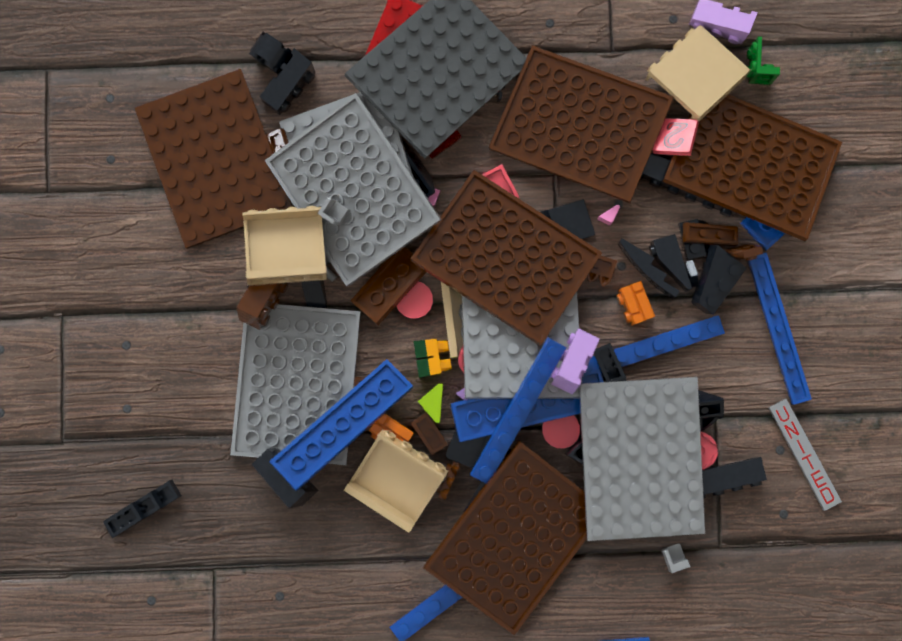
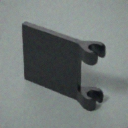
M584 199L540 212L580 239L595 236Z

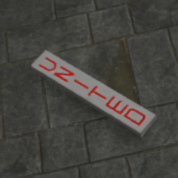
M783 399L768 407L823 511L841 503L839 495L787 399Z

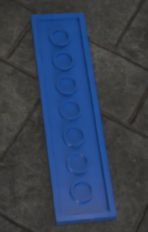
M386 359L270 460V464L297 492L411 391L413 385Z
M601 369L583 373L582 383L604 382ZM468 399L451 403L450 406L459 442L492 435L512 399ZM537 399L522 427L581 414L580 399Z

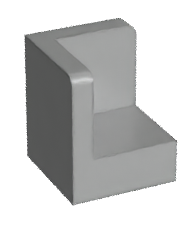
M328 197L318 214L332 224L340 226L350 209L336 199Z
M680 544L661 549L669 572L674 573L690 567Z

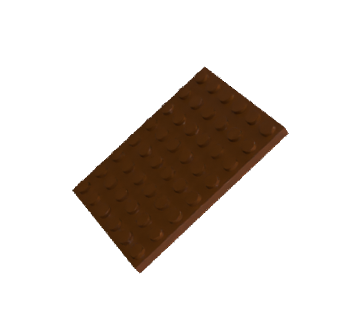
M532 45L488 148L491 151L631 203L674 97Z
M241 69L135 107L186 249L244 228L243 212L249 210L267 211L271 208L286 210L289 207H293L291 200L265 162L273 153Z
M728 94L699 121L691 156L673 155L662 182L806 241L810 235L842 142ZM691 113L689 114L688 119H691Z
M473 170L440 216L442 221L433 226L410 261L541 346L602 252Z
M518 441L423 568L515 635L587 539L585 492Z

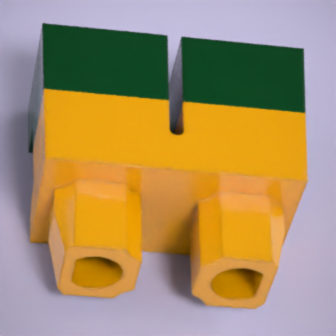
M437 339L414 341L419 378L439 375L444 371L452 369L450 359L440 360L439 353L449 351L448 341H437Z

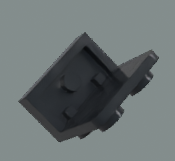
M455 430L446 457L473 468L492 435L459 442L457 431Z

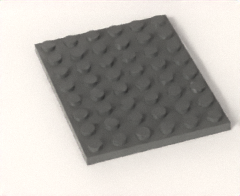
M429 0L351 67L344 76L426 159L521 72L526 57L471 0Z

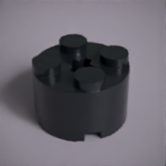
M264 31L258 37L249 53L255 60L262 65L265 64L277 75L283 70L280 68L282 64H288L293 56L292 50L286 49L283 43Z

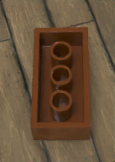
M288 283L249 285L236 307L239 320L258 330L262 326H266L270 319L269 313L272 309H276L279 303L278 298L281 293H285Z

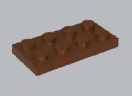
M406 247L389 257L350 300L378 326L426 274V271L410 261L413 253Z

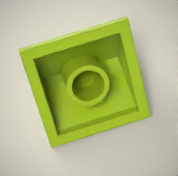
M440 383L418 401L430 417L439 424L443 384Z

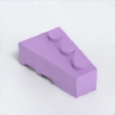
M699 0L689 25H692L694 29L701 25L714 37L726 38L732 44H742L749 35L758 12L752 11L751 14L740 12L738 7H734L731 10L724 8L722 3Z
M579 328L575 334L571 332L567 340V344L570 345L560 359L562 362L559 368L555 367L551 374V378H553L551 385L573 394L580 386L581 378L588 367L587 365L595 351L599 338Z

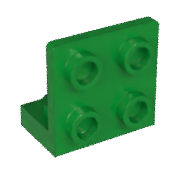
M758 36L752 42L750 48L747 49V59H749V66L747 67L750 71L746 77L749 78L748 84L771 85L780 75V67H774L773 64L761 66V36Z

